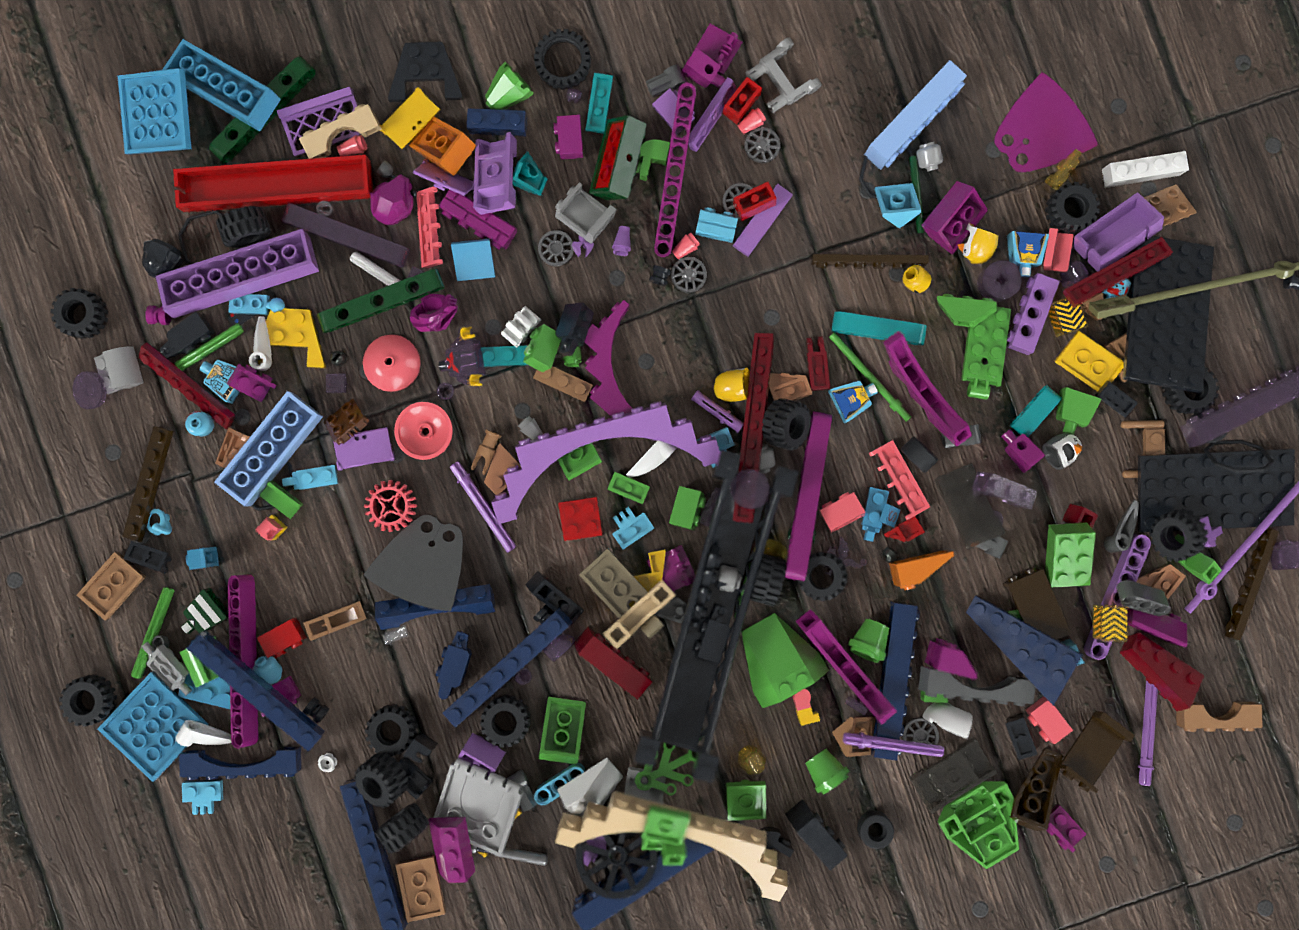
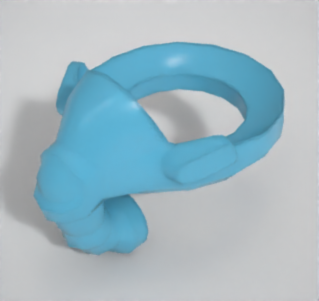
M160 509L151 510L150 517L157 513L160 516V524L155 523L151 527L148 521V531L154 535H169L172 532L169 514H165Z

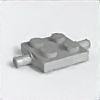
M146 642L141 647L149 655L146 665L171 691L179 688L185 696L192 691L185 684V678L189 672L186 666L176 659L171 649L162 644L155 650L149 642Z

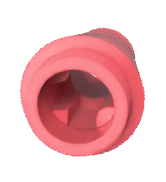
M756 108L755 110L752 109L737 126L744 135L764 125L763 122L767 119L761 110Z
M355 135L337 146V150L340 156L362 154L367 150V144L362 135Z
M692 233L686 234L672 250V253L679 260L697 250L700 243Z

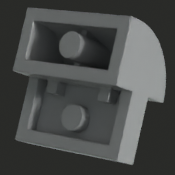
M134 346L110 349L94 358L104 394H112L119 390L130 389L144 383Z

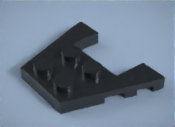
M443 42L404 43L388 95L389 102H405L406 82L445 81V99L463 100Z

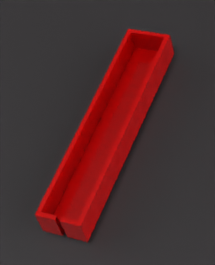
M366 155L173 169L174 186L179 189L175 190L176 208L183 212L237 209L246 206L264 207L370 199L373 192L371 160Z

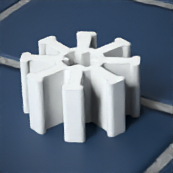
M526 306L514 315V319L506 324V328L501 332L502 336L516 348L527 340L528 335L541 321Z

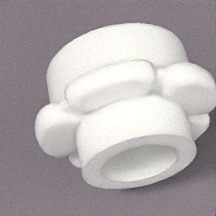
M326 753L319 757L318 766L322 771L332 772L335 769L337 759L333 757V754Z

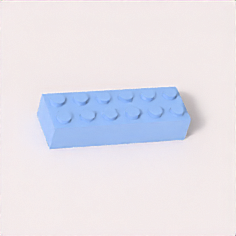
M949 60L870 144L864 155L880 170L884 166L888 168L895 161L899 153L901 154L909 146L912 139L915 140L925 126L927 127L934 117L945 108L947 103L959 93L960 89L965 85L963 81L967 75Z
M287 391L214 483L243 506H252L267 487V483L275 478L323 416L297 395Z

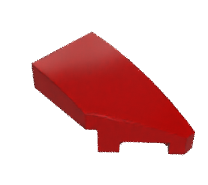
M914 516L884 533V536L908 542L925 531L917 517Z

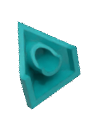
M527 151L517 162L513 172V185L541 196L548 178L544 177Z

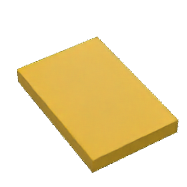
M1079 330L1054 360L1055 363L1097 392L1107 380L1112 383L1124 366V361Z

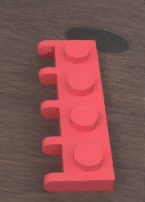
M429 187L418 191L416 194L422 268L443 264V259H440L439 247H442V242H438L437 234L440 223H437L436 210L439 209V204H435L434 193L438 192L436 187Z
M893 440L869 453L870 456L876 454L879 456L883 465L877 468L878 471L886 469L892 479V482L887 484V487L891 488L895 485L902 498L896 501V503L899 505L904 502L910 511V514L905 516L906 520L930 508L929 503Z

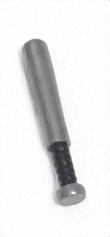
M472 845V853L482 852L493 854L484 849ZM506 847L501 856L502 858L545 866L548 862L547 854Z

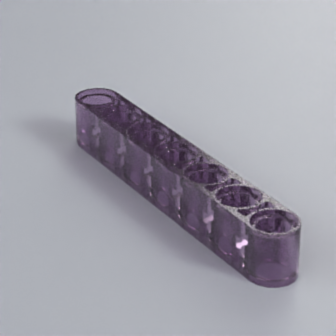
M287 203L281 222L287 225L304 229L308 233L404 268L410 253V249L290 203Z

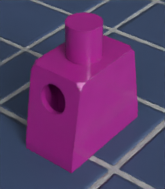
M698 48L694 50L681 70L684 76L704 88H707L712 83L720 89L726 80L717 73L721 66Z
M1009 429L1001 436L1008 444L1004 449L1005 452L1023 473L1045 456L1023 433L1017 437Z

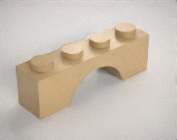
M361 104L355 107V111L349 114L343 113L337 117V120L325 122L315 131L309 130L305 132L299 140L308 158H325L331 155L332 141L343 131L352 130L367 137L381 130L382 128L372 108L368 104Z
M663 579L660 580L604 632V636L617 649L647 619L667 604L675 596V593Z

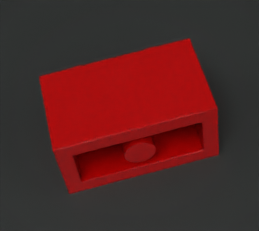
M746 77L725 104L722 114L738 125L760 97L762 87L749 77Z
M768 181L734 197L733 205L741 221L775 206L777 198Z
M297 618L290 619L257 637L267 658L274 656L275 659L286 654L285 649L291 647L293 650L302 645V640L307 638Z

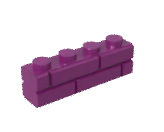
M449 190L439 205L442 210L441 214L450 220L452 218L459 221L457 224L466 230L468 228L475 231L474 235L480 239L490 238L491 245L496 249L500 250V248L506 250L515 237L517 228L493 213L480 215L473 208V200Z

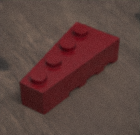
M587 627L575 641L574 646L581 657L637 700L652 683L649 677L650 673L645 668L641 667L639 669L632 658L628 655L626 657L622 655L619 648L616 649L613 644L610 645L600 633L594 632L590 627Z
M1140 632L1128 636L1119 653L1137 671L1140 670L1149 684H1153L1160 691L1159 694L1173 704L1172 707L1176 711L1190 709L1204 675Z

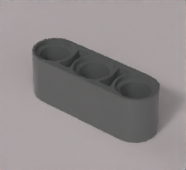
M1129 580L1122 581L1116 586L1121 604L1125 607L1156 616L1166 615L1171 610L1163 590Z

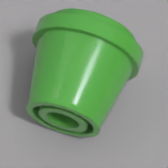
M865 619L853 639L849 640L848 646L850 651L871 662L879 663V661H884L890 629L879 622Z
M824 749L805 763L816 786L814 789L817 793L822 792L825 794L849 777L847 775L849 772L847 766L844 767L827 749Z

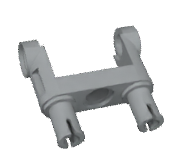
M790 37L781 41L775 50L761 58L759 64L746 71V76L750 77L753 81L763 74H767L781 95L767 103L768 108H772L771 112L773 114L786 104L791 105L806 94L814 93L822 86L820 80L815 78L794 89L776 63L794 46Z

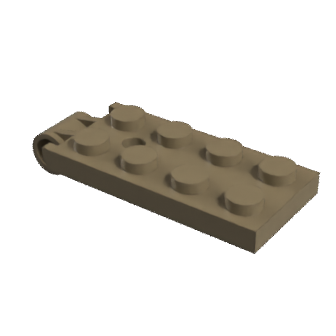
M606 549L579 574L618 618L631 608L629 606L630 601L637 602L648 592L609 549ZM654 613L639 628L651 639L665 625Z

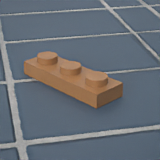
M553 366L544 372L537 370L533 379L583 402H586L593 387L592 384Z

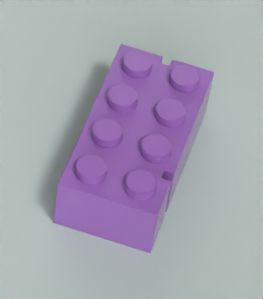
M1137 192L1075 235L1074 249L1084 259L1088 258V263L1098 272L1145 242V237L1149 239L1161 231L1164 216Z

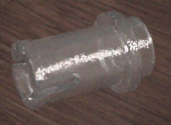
M405 625L389 632L387 630L382 634L386 645H393V642L409 636Z

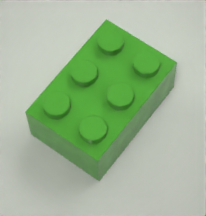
M1088 523L1053 524L1048 526L1045 574L1051 587L1087 586L1091 584L1095 532Z

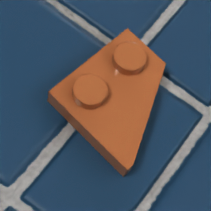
M770 374L769 391L773 401L780 398L796 401L812 395L806 375Z
M228 427L215 463L226 468L250 436Z
M501 443L497 446L484 481L495 495L502 493L507 488L503 476L507 468L518 465L519 468L521 467L518 461Z
M1166 564L1139 577L1136 582L1163 590L1168 600L1186 576L1171 564Z

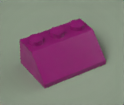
M956 181L921 226L930 238L949 253L954 254L958 249L957 244H962L970 233L967 230L968 223L973 224V227H975L988 209L974 187Z
M1126 607L1127 625L1168 643L1182 647L1187 646V624L1180 621L1181 617L1171 613L1169 616H1156Z
M936 638V641H929L925 663L940 671L977 679L976 672L964 653L957 649V645Z
M466 817L429 818L438 873L448 883H466L475 872Z

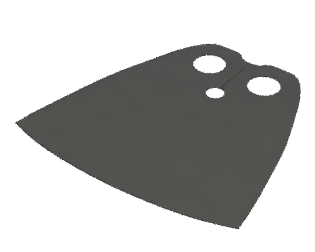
M420 516L386 546L364 573V576L378 587L399 598L427 608L451 611L461 571L462 532L455 525H441L438 519L433 516ZM427 521L432 523L433 530L429 533L423 532L421 530L422 523ZM452 531L455 534V539L451 542H446L443 539V533ZM434 540L435 546L430 547L428 545L429 541Z

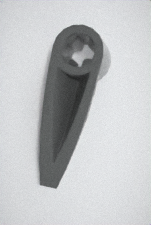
M1133 500L1126 509L1115 529L1114 535L1105 538L1104 547L1108 552L1113 553L1129 549L1138 516V501Z

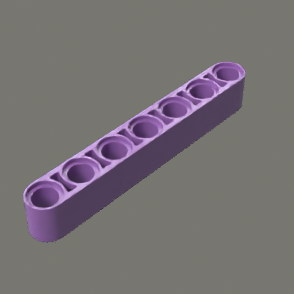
M1133 534L1129 549L1122 551L1101 606L1126 608L1121 604L1120 598L1118 601L1114 598L1117 592L1116 586L1122 582L1124 574L1127 575V580L1137 581L1151 546V541L1146 535ZM1138 538H1140L1141 540V546L1139 548L1136 546V541ZM1131 556H1133L1134 558L1133 565L1129 564V558ZM1092 626L1084 645V652L1091 658L1104 659L1113 640L1094 637ZM1097 645L1099 651L1094 655L1093 648Z

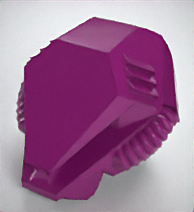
M400 174L390 182H384L374 188L375 190L371 193V212L377 221L385 225H395L411 215L414 201L410 193L412 185L409 178Z
M429 294L421 299L422 303L411 310L410 321L420 332L446 330L458 310L457 299L450 294L446 296Z

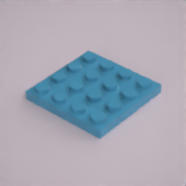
M178 68L119 75L118 85L125 154L132 155L191 149L185 69Z
M150 672L97 730L154 782L175 761L179 754L188 747L180 745L175 739L186 720H193L206 725L208 723L181 697H178L174 691H171L154 672Z

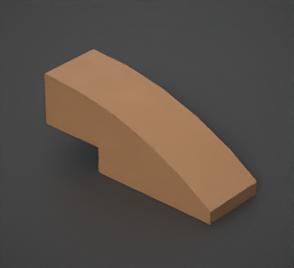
M359 601L304 622L303 625L309 641H312L367 618Z

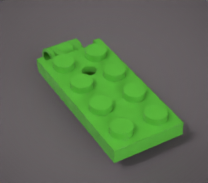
M997 307L995 313L977 326L968 327L961 377L962 381H970L967 388V397L987 400L990 394V385L1001 386L1011 309ZM982 358L987 359L988 363L986 365L981 363Z

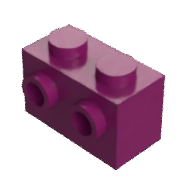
M580 115L557 116V123H554V134L558 135L559 141L555 142L556 154H560L561 160L584 158Z

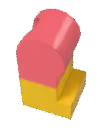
M273 514L267 517L256 528V531L263 538L270 541L276 540L288 527Z
M805 688L794 694L793 700L799 724L802 726L820 721L818 713L816 711L812 712L810 692Z

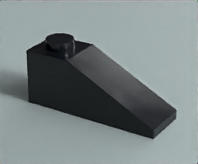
M539 571L525 584L535 597L553 611L560 608L572 621L571 625L584 612L583 608Z

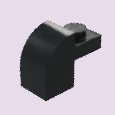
M764 827L759 829L766 831L765 849L772 850L774 848L791 857L794 852L791 842L784 837L779 838L781 833L778 828Z

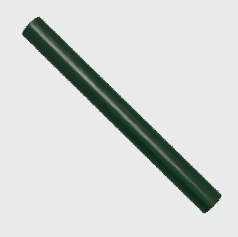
M917 156L909 157L911 179L921 207V213L916 216L917 234L925 233L924 228L921 226L924 223Z

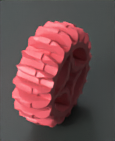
M389 480L388 486L385 481H382L381 487L374 485L376 492L369 490L372 498H365V500L370 501V504L364 505L365 508H370V511H367L365 514H372L369 522L376 520L374 527L377 528L381 525V531H385L387 526L389 532H393L394 527L396 531L401 530L400 524L404 528L407 527L405 520L408 522L413 521L409 515H416L415 511H411V508L417 507V504H411V501L416 500V497H409L413 491L408 490L405 492L407 485L404 484L400 488V481H397L394 485L393 480ZM388 490L397 492L390 499L381 496L382 493ZM401 496L405 501L404 512L399 506ZM377 501L382 505L381 515L377 511ZM392 501H393L392 506L394 507L395 510L389 509V511H388L389 505H387V504H388V503H392ZM391 513L400 516V518L394 522H388L385 520V518L389 517Z

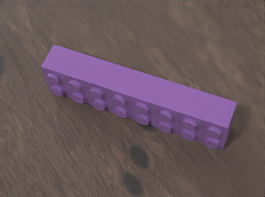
M300 229L157 275L156 280L163 310L172 318H177L319 272L311 239L304 229Z

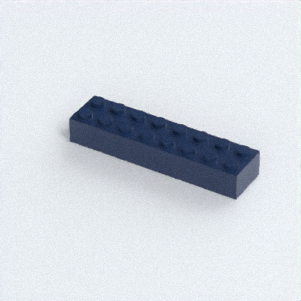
M684 837L686 858L683 865H663L662 850H658L656 871L649 884L642 891L625 899L604 898L593 891H589L586 894L582 892L575 898L572 915L582 930H591L715 848ZM650 850L642 853L640 859L650 861ZM630 862L626 864L635 883H639L646 874L648 867ZM623 871L617 872L611 892L630 889L631 887ZM608 879L603 883L601 881L597 882L596 885L605 890Z

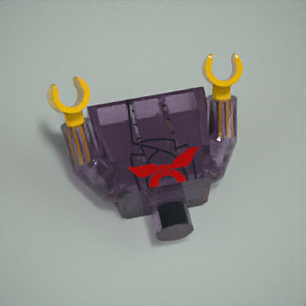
M464 327L450 348L445 351L446 359L439 361V369L441 372L449 371L450 377H456L458 382L465 385L482 386L479 379L482 376H486L480 340L470 339L475 337L474 334L470 333L472 327Z

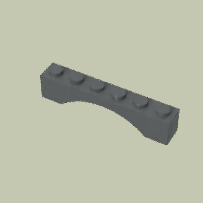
M921 666L918 687L919 690L925 692L926 696L937 697V694H943L944 698L949 699L961 696L962 700L967 701L979 698L978 701L990 703L991 700H996V703L1008 705V702H1014L1013 705L1025 707L1026 703H1034L1036 688L1028 678L1008 676L1003 681L987 687H968L961 684L948 672Z

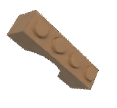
M1253 701L1233 702L1232 707L1226 714L1220 717H1211L1204 705L1193 702L1190 709L1176 711L1177 726L1184 728V731L1196 732L1200 728L1209 732L1216 731V728H1223V731H1235V728H1242L1243 731H1255V728H1262V704Z

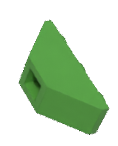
M951 294L937 296L938 305L956 326L975 327L997 311V302L989 298L975 300L970 296H963L962 298H956Z

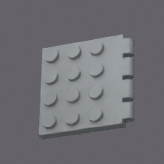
M457 758L456 762L450 765L434 818L466 817L470 844L501 857L524 793L520 791L522 785L512 780H508L507 784H504L506 778L493 772L487 777L488 770L477 765H473L469 769L470 762Z

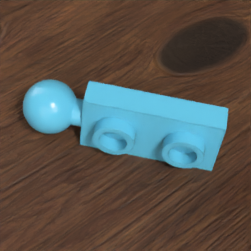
M248 294L229 300V313L268 315L269 309L275 313L281 312L285 308V304L280 298H273L269 301L270 296Z

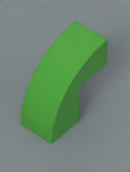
M1177 534L1175 539L1179 543L1184 544L1185 538ZM1202 553L1178 562L1208 585L1222 571L1215 560Z

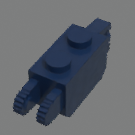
M457 631L453 642L443 649L441 657L444 658L442 665L438 666L436 672L437 682L441 683L438 697L441 699H447L453 687L460 686L464 681L472 655L470 648H467L468 633Z

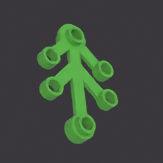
M664 743V752L659 768L651 772L652 766L645 765L644 770L636 775L635 785L642 791L655 788L664 791L668 796H672L677 791L676 786L672 783L664 784L655 779L663 776L681 782L685 787L691 786L694 781L691 775H683L672 770L689 761L695 762L696 758L692 756V750H688V753L668 763L675 746L673 745L672 749H668L666 743ZM685 777L690 778V784L684 782ZM641 778H647L648 783L642 784ZM668 786L673 787V793L667 791Z

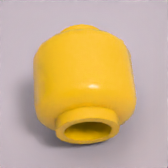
M910 266L903 274L904 285L914 293L924 292L931 284V275L922 266Z

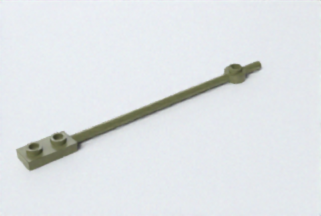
M1278 261L1274 264L1273 268L1140 297L1129 298L1127 295L1093 301L1089 302L1088 309L1097 319L1106 318L1107 316L1134 311L1135 305L1273 275L1286 279L1293 276L1294 271L1299 270V262Z

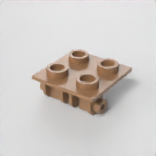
M1177 184L1144 197L1164 216L1163 226L1171 225L1173 222H1178L1180 219L1188 218L1196 213V210Z

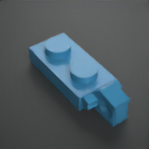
M869 487L864 509L865 516H863L861 522L862 529L866 530L864 536L866 541L873 542L875 532H880L882 523L879 522L885 504H887L889 491Z

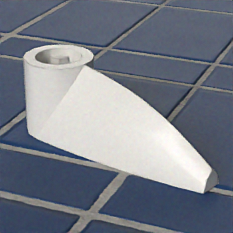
M263 316L258 317L254 337V353L249 357L250 366L260 371L268 370L272 364L270 339L265 317ZM260 358L263 359V363H261V365L258 364V360H260Z
M657 441L626 475L632 478L655 469L677 447Z
M186 720L175 737L176 741L183 746H190L192 743L204 745L232 743L231 734L193 720Z

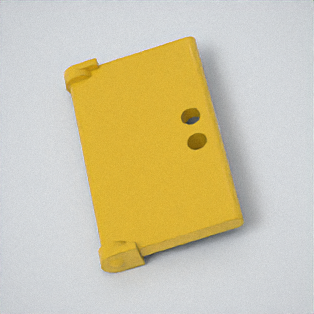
M417 87L409 98L380 125L382 129L379 131L387 135L403 149L440 109Z

